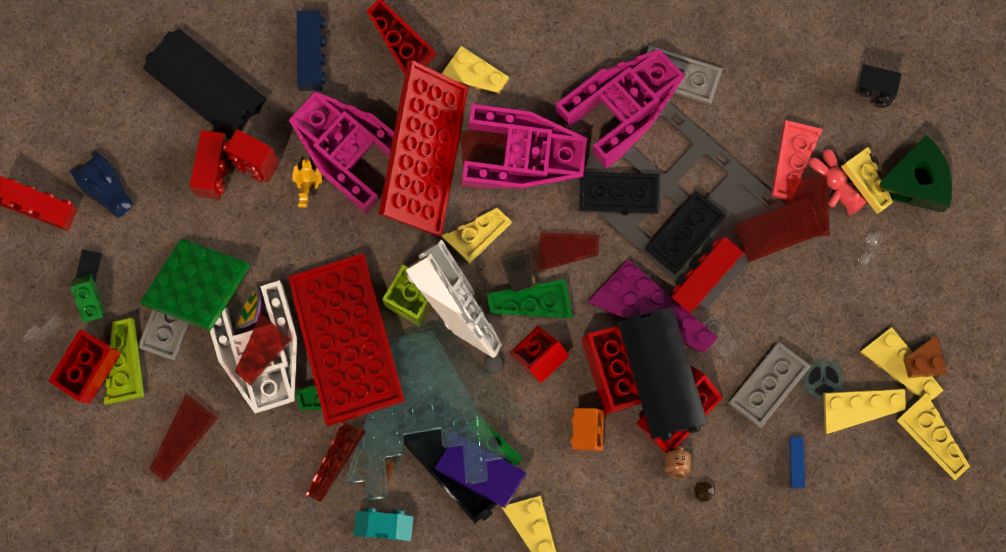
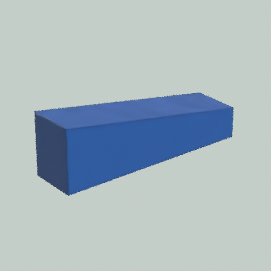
M790 437V488L803 489L805 488L803 437Z

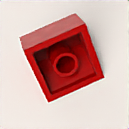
M539 326L509 352L539 383L547 379L569 357V354L559 341Z

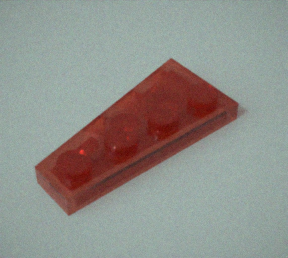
M186 393L150 470L164 482H167L218 418Z
M344 422L341 423L306 496L319 502L323 500L364 436L365 430Z

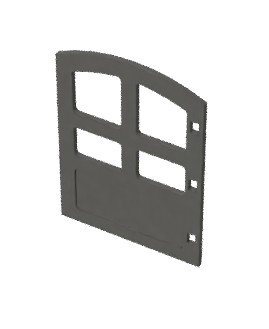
M668 102L658 117H664L692 142V146L667 173L660 172L633 147L622 157L641 174H659V202L664 197H668L681 208L690 197L677 186V183L702 156L707 155L727 173V177L706 199L727 216L681 270L674 275L645 251V248L652 241L638 229V225L648 214L628 213L624 216L621 213H597L676 284L681 283L683 285L686 282L687 278L685 276L692 268L696 270L701 263L698 261L706 252L710 254L713 251L712 245L719 237L721 239L726 237L745 254L736 260L730 271L722 276L721 281L709 291L710 293L700 303L704 309H707L795 212L781 199L771 197V191ZM674 114L683 121L680 126L671 119ZM619 122L618 124H616L608 133H610L612 130H614L622 123ZM593 152L587 159L583 172H600L603 165L593 155ZM719 154L729 161L725 166L716 159ZM578 178L574 193L579 197L580 178ZM765 194L775 201L771 206L762 199Z

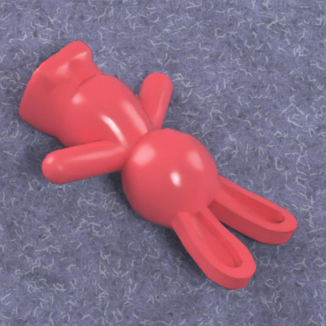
M826 149L823 152V158L828 167L817 158H811L809 165L825 178L829 188L835 190L828 205L835 207L840 200L846 207L848 216H851L867 204V200L860 195L853 182H847V174L839 167L834 152Z

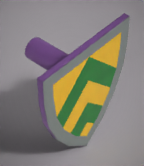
M257 286L254 287L243 304L234 332L255 322L263 327L270 324L269 320L261 316L264 302L261 301V293Z

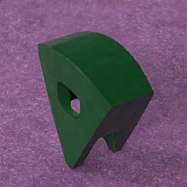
M927 135L879 183L882 190L889 192L893 201L938 212H945L951 205L952 179L949 166L941 150Z

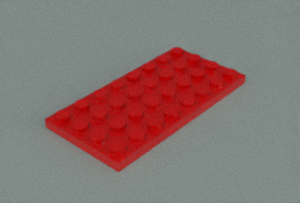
M413 60L407 61L379 215L439 237L442 235L468 87Z
M364 253L289 276L288 280L325 424L330 426L405 402Z

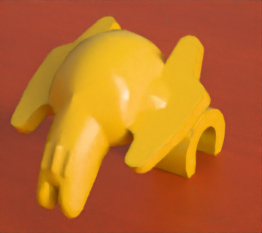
M304 159L302 160L301 169H298L297 164L294 166L292 181L297 184L298 188L301 189L302 187L301 192H299L300 202L298 207L307 208L309 189L313 184L314 189H318L319 184L322 183V174L317 168L316 170L312 168L310 160Z

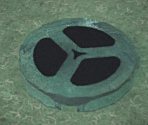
M821 360L814 362L803 376L804 389L815 400L824 401L823 393L840 392L843 388L844 378L842 372L837 365L830 361Z

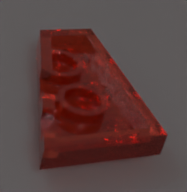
M540 233L538 273L598 256L599 235Z
M261 313L235 373L252 386L292 340Z

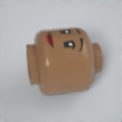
M673 447L671 451L665 454V472L671 478H685V475L691 471L690 453L684 451L682 447Z

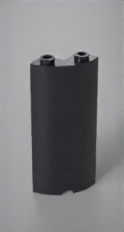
M180 28L174 32L169 31L164 36L163 41L145 58L146 63L143 69L221 133H224L230 140L237 129L243 132L248 119L260 113L267 99Z
M673 308L650 311L649 314L642 316L639 314L618 322L617 324L651 438H660L661 441L672 439L673 434L681 431H689V433L700 431V427L708 424Z
M436 395L425 402L416 414L405 420L394 434L475 524L481 519L486 521L493 514L491 510L498 504L435 470L436 465L456 434L485 449Z

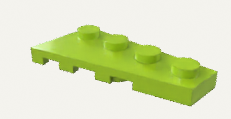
M128 318L112 322L110 345L119 350L121 354L110 370L108 379H106L107 394L104 397L105 405L144 397L135 320Z

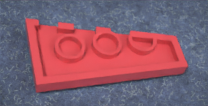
M787 120L783 122L771 197L787 201L792 200L802 178V173L809 162L810 155L814 151L818 137L823 129Z

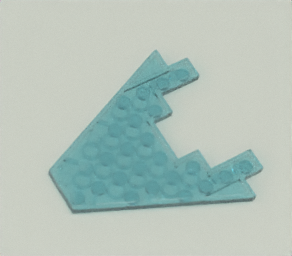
M433 331L394 338L391 351L405 402L368 413L345 478L346 482L350 484L364 481L365 498L367 500L387 498L385 458L405 455L403 435L441 429L442 446L444 448L463 445L466 483L473 484L488 481L486 461L503 459L505 454Z

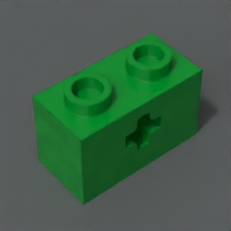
M92 274L72 279L70 289L83 323L103 318L104 306Z

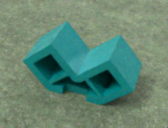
M364 508V511H356L353 536L411 541L413 516L405 515L406 511L393 510V514L376 512L377 509Z

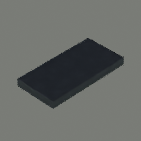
M583 172V177L580 178L579 211L658 214L659 174Z
M695 191L645 248V251L672 274L676 275L727 215L699 192Z

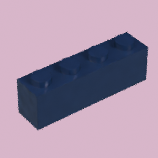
M320 10L297 11V86L299 91L323 90V84H326V73L322 72V66L326 65V55L322 54V47H326L325 35H322V29H325L326 24L325 17H322Z

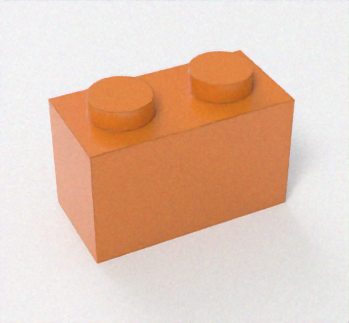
M574 408V414L572 415L573 434L571 435L572 449L577 451L603 452L604 411L597 408Z

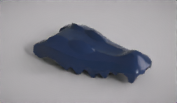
M95 150L91 153L93 157L91 161L80 170L71 169L70 173L77 185L87 196L95 199L118 218L127 211H130L133 203L125 193L114 167Z

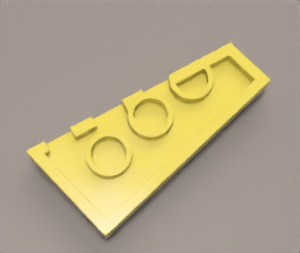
M892 327L860 351L862 355L873 361L874 364L890 374L896 381L898 380L919 398L927 393L930 400H932L944 391L932 376L908 378L903 359L910 355L912 351Z
M905 389L823 393L824 428L826 434L906 410Z
M927 393L896 420L953 480H956L970 467Z

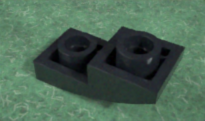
M82 249L75 278L92 274L96 283L102 253Z

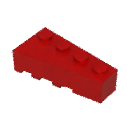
M377 0L366 11L404 74L407 61L413 60L423 66H427L437 56L434 49L383 0Z
M0 176V206L69 231L77 213L73 202L67 199L58 200L53 194L48 192L41 193L32 186H25L16 180Z
M719 237L712 245L713 251L710 254L706 252L698 261L701 263L696 270L692 268L685 276L687 278L686 282L683 285L679 283L672 291L674 293L672 298L689 313H692L710 293L709 291L721 281L722 276L730 271L736 260L745 254L728 238L724 237L721 239Z

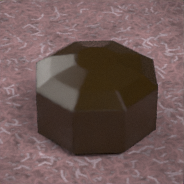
M708 482L699 483L694 489L695 498L700 502L710 501L715 495L713 486Z

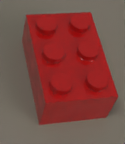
M239 129L236 130L225 148L229 155L228 158L235 165L234 168L243 174L247 171L254 180L260 183L262 181L268 183L280 164L272 147Z
M201 130L189 186L197 197L220 200V195H223L225 192L223 180L224 176H227L229 172V165L227 164L229 155L225 148L229 140L224 133Z
M79 329L48 382L77 401L90 404L121 352L93 333Z

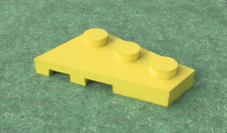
M462 46L442 72V75L463 85L499 94L509 80L507 75Z
M867 147L841 167L876 214L892 204L893 201L889 192L882 190L879 186L881 180L876 171L878 167L876 162H872L869 156L871 151Z
M496 208L476 218L475 221L462 225L457 230L451 233L447 232L441 236L470 264L512 222Z
M541 496L509 504L506 509L502 507L531 552H556Z

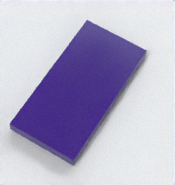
M457 434L435 467L436 471L505 509L526 476L525 471Z

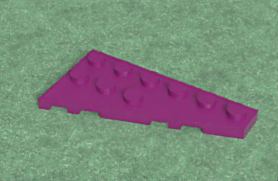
M629 260L588 301L589 305L596 306L610 314H615L624 320L639 314L641 316L649 314L650 311L673 308L685 346L705 353L718 340L714 333Z

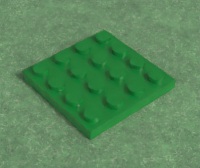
M181 238L140 302L142 306L211 331L250 268V265L243 260Z

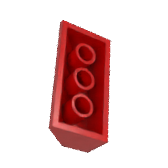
M615 326L586 334L581 341L605 416L640 405L641 401L619 327Z
M690 365L702 406L707 416L723 397L704 373ZM645 414L636 423L642 432L665 454L671 451L673 447H678L690 434L689 431H681L673 434L672 439L661 441L660 438H651Z

